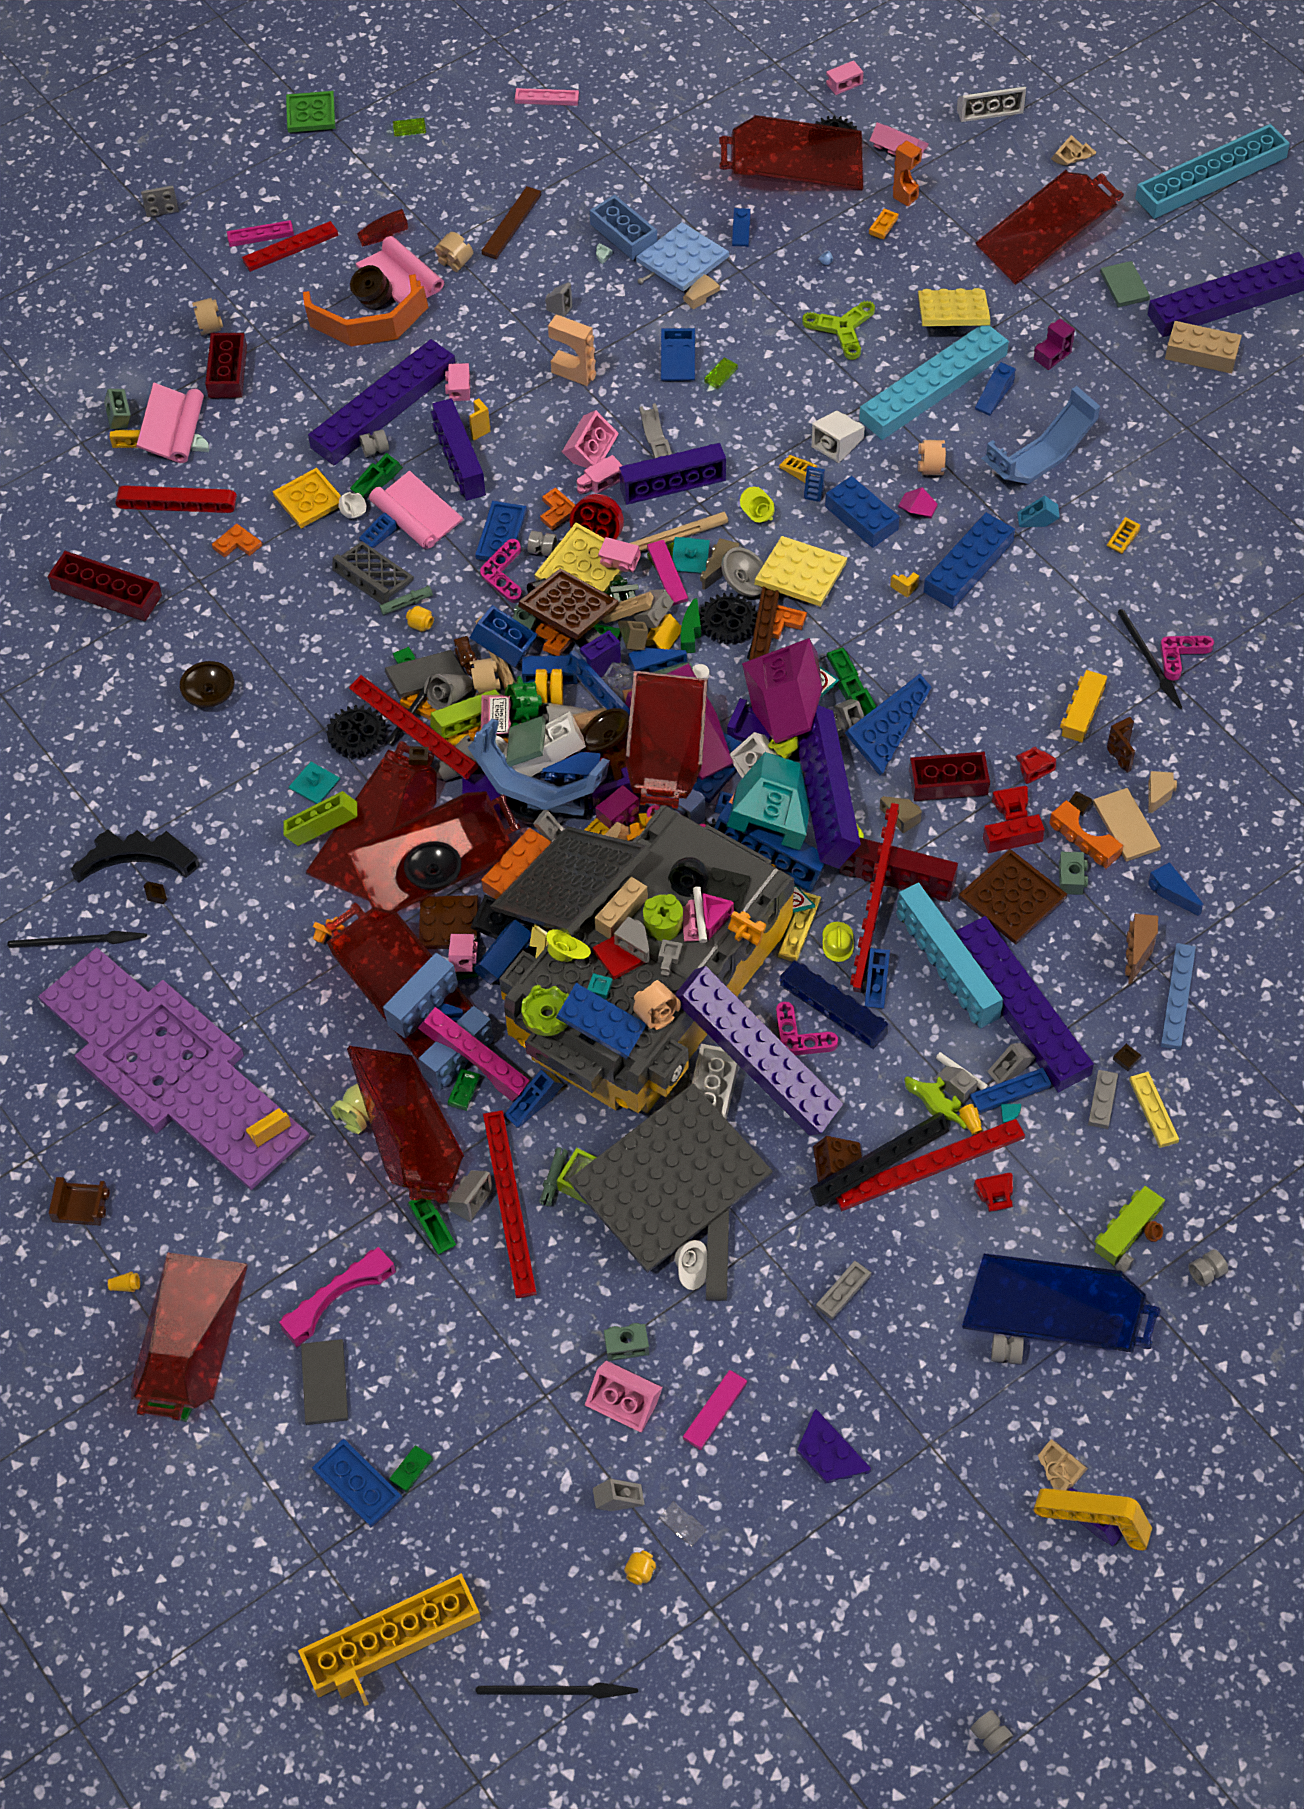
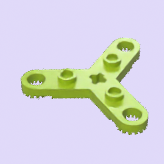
M863 301L842 317L806 312L803 315L802 324L808 329L837 334L845 357L854 360L861 355V347L854 329L874 315L875 305L871 301ZM807 319H814V321H812V322L810 321V323H809V321H806V320H807ZM852 349H853V350H856V352H855V353L853 352V354H852V352L850 353L849 350H852Z

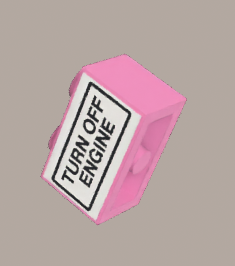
M482 695L481 729L484 724H487L493 718L499 721L497 734L509 733L511 726L509 710L511 709L510 696Z

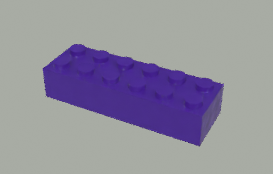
M452 398L432 403L433 411H430L434 421L432 427L434 432L438 433L439 445H443L444 457L449 459L447 460L449 469L454 471V481L459 483L458 490L460 495H464L466 501L486 496L482 468Z
M710 444L619 467L620 490L625 504H633L726 481V456L721 444Z

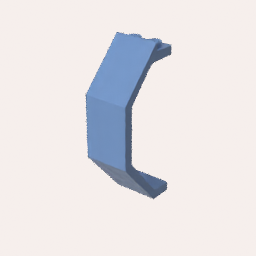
M1075 386L1071 389L1068 403L1039 438L1007 457V452L1003 448L999 450L995 446V441L992 440L987 444L986 455L981 459L1005 480L1030 484L1067 459L1099 418L1100 405L1078 386Z
M492 718L487 724H484L482 729L476 732L474 741L468 746V749L498 793L544 810L593 793L606 778L610 760L602 758L589 773V777L558 787L515 771L512 766H508L506 757L496 744L499 723L496 719Z

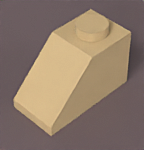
M1150 772L1148 781V813H1153L1169 801L1173 791H1176L1177 780H1174L1173 772Z

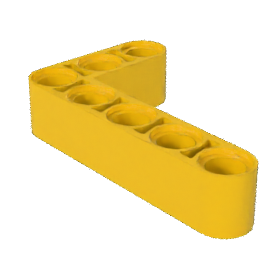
M1042 1488L1039 1490L1033 1508L1037 1515L1045 1518L1116 1525L1119 1527L1127 1544L1139 1551L1147 1549L1152 1532V1527L1140 1504L1130 1497Z

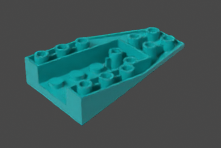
M764 752L736 786L727 827L745 832L750 822L783 833L781 844L800 850L807 833L810 809L801 763Z

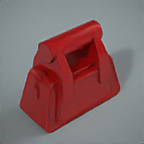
M1036 747L1016 756L1017 761L1020 762V770L1026 784L1056 769V758Z
M1027 786L993 792L991 801L999 813H1003L1005 821L1028 817L1027 810H1025L1028 805Z
M1012 1173L975 1180L973 1189L980 1200L986 1202L989 1212L1013 1207L1012 1200L1010 1199L1013 1194ZM1003 1199V1201L993 1203V1200Z

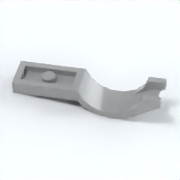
M656 403L652 404L653 409L644 411L643 406H641L639 411L647 442L651 447L654 458L670 455L672 452L668 440L663 435Z

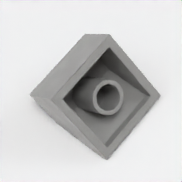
M471 1170L467 1176L465 1175L461 1179L457 1191H453L448 1198L450 1211L471 1222L493 1191L490 1173L487 1171Z

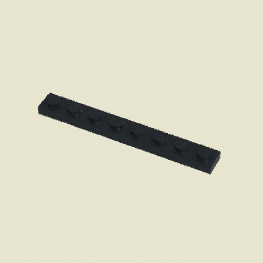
M939 1112L810 1187L815 1205L818 1207L825 1205L949 1132L944 1114Z

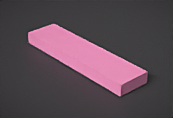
M516 88L515 104L578 106L579 90Z

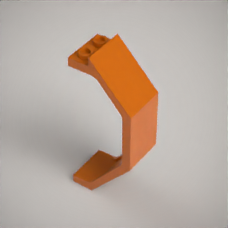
M416 274L409 275L411 292L391 312L355 319H344L314 305L309 291L303 292V299L310 327L352 347L398 339L429 308L424 286H421L420 280L417 281Z

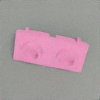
M689 900L686 906H682L684 942L699 941L694 900Z

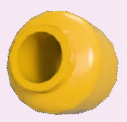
M415 606L409 609L406 614L408 626L420 632L429 630L433 625L434 617L432 612L423 607Z
M644 1550L640 1553H632L624 1568V1572L627 1575L626 1578L636 1585L648 1583L656 1569V1563L652 1559L653 1555Z

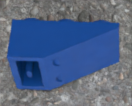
M661 328V381L695 380V328Z
M580 752L543 768L540 778H545L544 781L555 782L556 779H560L564 783H572L574 780L578 781L587 778L589 773L600 762V753Z

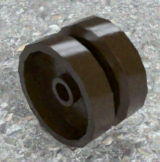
M374 265L361 267L354 273L350 281V290L361 304L368 309L382 307L388 302L393 292L389 279L379 267Z

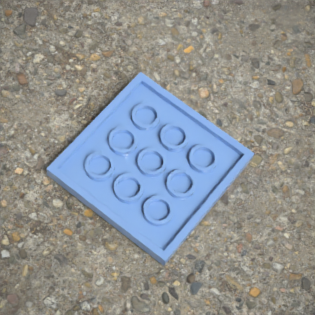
M681 222L655 244L636 256V262L684 292L704 274L706 275L727 259L729 251Z

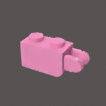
M611 455L597 464L589 466L584 470V475L577 478L578 493L584 494L591 490L594 493H601L619 483V467L622 464Z

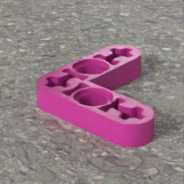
M516 539L506 541L480 569L482 579L511 603H517L522 599V591L502 571L521 553L520 543ZM516 545V550H510V546L514 547ZM504 557L506 560L504 563L498 564L496 559ZM485 571H491L492 574H486ZM501 579L506 581L503 587L496 585ZM509 587L512 592H517V596L513 595L511 597V592L508 590Z
M1209 636L1164 637L1161 640L1160 651L1165 677L1173 681L1178 680L1182 672L1180 654L1210 653L1213 650L1214 640ZM1184 643H1189V644H1191L1192 646H1190V647H1185L1183 644H1184ZM1171 656L1174 657L1175 660H1168L1166 657Z
M781 1002L777 1005L776 1017L780 1041L794 1055L832 1052L838 1047V1037L833 1032L798 1035L793 1005L789 1002ZM782 1009H786V1011L788 1012L786 1019H784V1012L782 1011ZM790 1025L793 1027V1030L785 1032L782 1030V1027ZM827 1039H830L831 1045H828ZM812 1040L815 1045L811 1048L806 1047L804 1042ZM787 1043H791L793 1047L790 1049Z

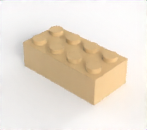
M1175 321L1165 359L1232 374L1242 335Z

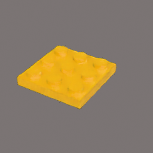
M317 467L272 491L276 500L300 528L338 509L339 498L341 497Z

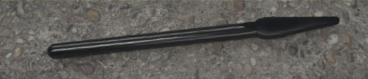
M1119 609V617L1159 679L1160 688L1179 709H1182L1172 681L1165 677L1123 609Z
M110 931L108 934L10 940L7 946L9 948L94 942L117 944L145 938L147 934Z
M598 1682L593 1686H477L475 1691L478 1695H593L595 1698L601 1699L637 1693L638 1689Z

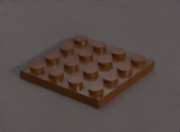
M560 568L519 601L518 607L578 640L618 606L619 601Z
M1011 849L1005 852L958 895V899L979 916H986L993 927L1015 945L1067 898L1066 892Z

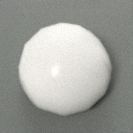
M348 492L339 498L338 506L341 514L345 517L355 519L366 512V502L361 494Z

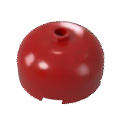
M591 494L582 498L572 509L570 527L572 528L575 523H578L592 532L596 529L595 533L603 538L607 537L616 540L623 530L624 516L620 506L612 498L603 494Z

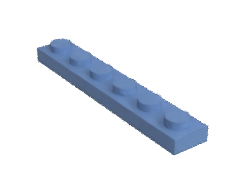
M1176 943L1160 1047L1175 1050L1181 1049L1196 946Z

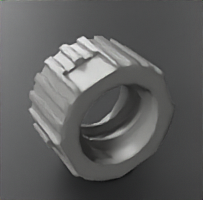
M1125 1253L1115 1268L1124 1274L1134 1261V1258Z

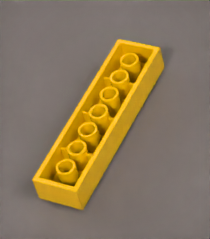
M461 1573L301 1648L298 1652L319 1698L337 1689L333 1680L334 1677L354 1668L359 1679L481 1621V1617Z

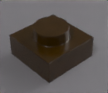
M410 746L409 765H428L429 747Z
M1078 791L1069 800L1073 806L1081 811V816L1086 813L1093 799Z
M147 881L143 885L148 901L164 904L167 901L163 884Z
M1125 1044L1113 1056V1060L1126 1071H1129L1141 1059L1142 1055L1128 1044Z

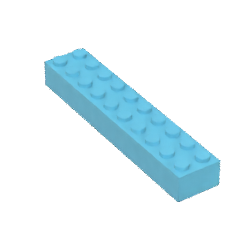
M1271 124L1266 125L1139 183L1135 199L1155 219L1287 158L1290 143Z
M990 325L978 326L860 406L859 421L881 440L885 439L1005 357L1008 352L1009 341Z

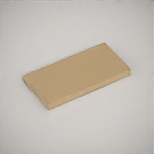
M1128 788L1093 799V805L1110 835L1124 845L1122 856L1126 862L1161 849V845Z

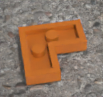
M555 487L542 496V501L551 509L542 514L540 519L553 530L570 518L575 504Z
M237 523L212 543V548L223 557H226L237 547L250 556L262 546V542Z
M778 605L772 638L779 639L784 626L802 630L807 612Z
M544 621L536 629L537 636L547 640L543 645V651L552 655L560 656L573 642L572 637Z

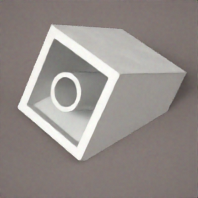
M835 411L812 424L811 447L840 463L864 439L865 427L861 423L849 418L846 414Z

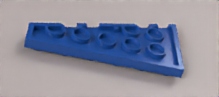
M918 674L845 732L846 736L879 776L883 774L886 765L891 760L894 751L907 732L911 721L915 718L919 707L932 688L921 674Z

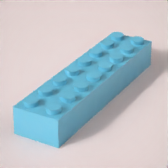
M918 882L900 891L896 911L898 919L905 923L908 933L916 938L918 947L926 952L929 962L936 966L941 979L946 980L951 993L956 994L963 1009L966 1008L971 1021L974 1024L976 1023L981 1029L1000 1019L1003 998Z

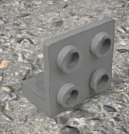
M173 186L141 191L147 217L179 212Z

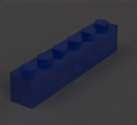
M794 960L780 975L781 987L873 1050L888 1034V1023L884 1018L873 1014L868 1007L861 1006L852 996L842 993L837 986L826 982L821 975L810 971L805 964Z

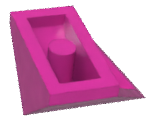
M921 487L906 492L898 508L931 519L938 504Z
M703 893V910L708 940L731 917V914L734 912V902Z

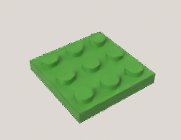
M333 91L286 94L288 133L336 129Z

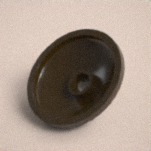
M204 661L194 664L184 672L180 679V691L183 698L191 705L203 708L213 707L226 701L232 694L235 686L231 670L224 664L215 661Z
M612 708L596 715L582 731L586 745L584 749L591 753H601L618 745L629 731L631 725L629 714L624 709Z

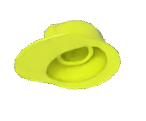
M753 486L744 490L740 497V506L751 520L757 523L768 520L772 521V516L775 512L772 499L759 487Z
M795 736L779 743H775L772 739L768 747L773 748L777 755L788 759L799 747L798 738Z
M838 921L826 925L822 934L823 951L826 957L835 962L849 959L854 949L853 931L850 926Z
M550 930L546 934L548 953L557 961L569 962L573 959H585L591 954L588 945L561 930Z

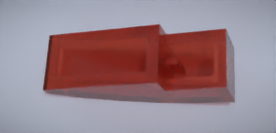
M403 209L384 215L359 231L357 236L362 247L382 242L386 237L393 236V233L408 230L407 218Z

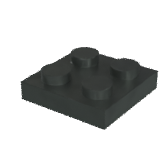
M712 867L706 889L703 893L734 902V911L740 913L751 876Z

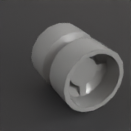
M383 429L374 431L373 435L367 433L359 436L365 457L373 456L377 451L379 453L389 451L388 441Z
M532 530L528 539V553L536 555L542 553L543 556L549 557L557 546V535L551 533L543 535L542 532Z
M1215 1249L1188 1265L1192 1278L1201 1287L1211 1283L1214 1277L1219 1278L1228 1272V1265L1224 1257Z
M994 1334L991 1361L1004 1362L1008 1360L1012 1364H1021L1024 1337L1011 1336L1010 1339H1007L1006 1335Z
M993 1710L980 1717L970 1728L976 1737L984 1739L983 1746L991 1755L1002 1749L1013 1738V1734L1005 1725L1000 1726L1001 1721Z

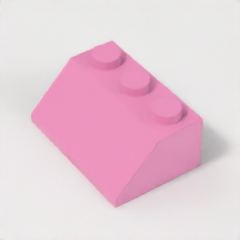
M878 122L870 138V141L874 143V147L879 149L885 147L888 149L887 152L896 155V148L906 140L921 148L922 153L929 144Z
M595 410L583 415L562 453L573 464L588 468L606 457L619 433Z
M605 1361L596 1371L585 1406L642 1432L657 1405L663 1387Z

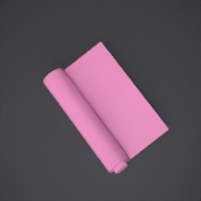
M393 236L386 237L383 240L381 251L356 263L359 269L366 265L379 267L392 284L393 292L391 297L399 304L411 292L409 275L416 274L417 281L420 280L421 286H424L426 298L438 293L444 286L443 279Z
M153 383L136 447L178 463L187 462L204 398L203 393L198 389H191L185 395Z
M411 471L404 474L386 490L376 487L369 495V500L383 513L394 519L396 524L423 549L432 548L437 541L464 520L462 516Z

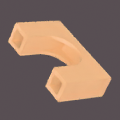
M555 315L548 325L549 338L570 346L578 356L558 350L551 360V373L588 386L596 376L593 328Z

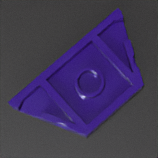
M817 1409L814 1410L797 1453L825 1484L836 1482L838 1479L852 1478L853 1475L869 1474L871 1472L870 1466Z

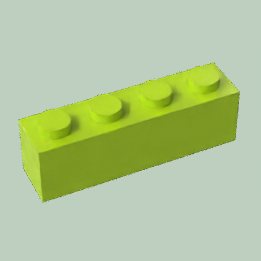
M494 689L431 712L430 726L444 739L480 726L482 695L500 694Z
M341 791L284 820V836L297 846H300L356 818L357 801L344 791Z
M1144 1186L1141 1191L1137 1189L1134 1192L1130 1204L1123 1205L1119 1211V1217L1117 1219L1113 1218L1106 1227L1108 1230L1104 1234L1101 1232L1094 1241L1096 1243L1094 1252L1114 1266L1142 1234L1146 1224L1152 1221L1163 1208L1165 1199L1147 1186Z

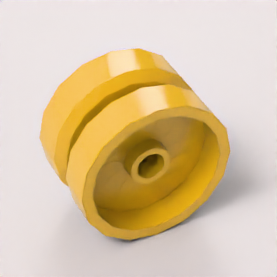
M536 669V680L534 682L536 683L537 695L541 696L542 703H548L549 698H551V703L563 705L562 669H552L550 680H548L546 669Z

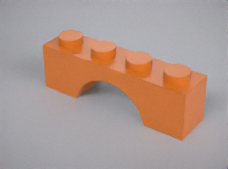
M906 140L895 151L893 198L906 206H910L918 198L919 185L912 178L910 170L921 162L922 149Z
M1066 800L1051 813L1049 824L1054 830L1062 833L1069 842L1077 845L1082 852L1091 856L1098 865H1102L1107 869L1122 855L1124 845L1110 834L1093 836L1086 833L1079 825L1081 811Z

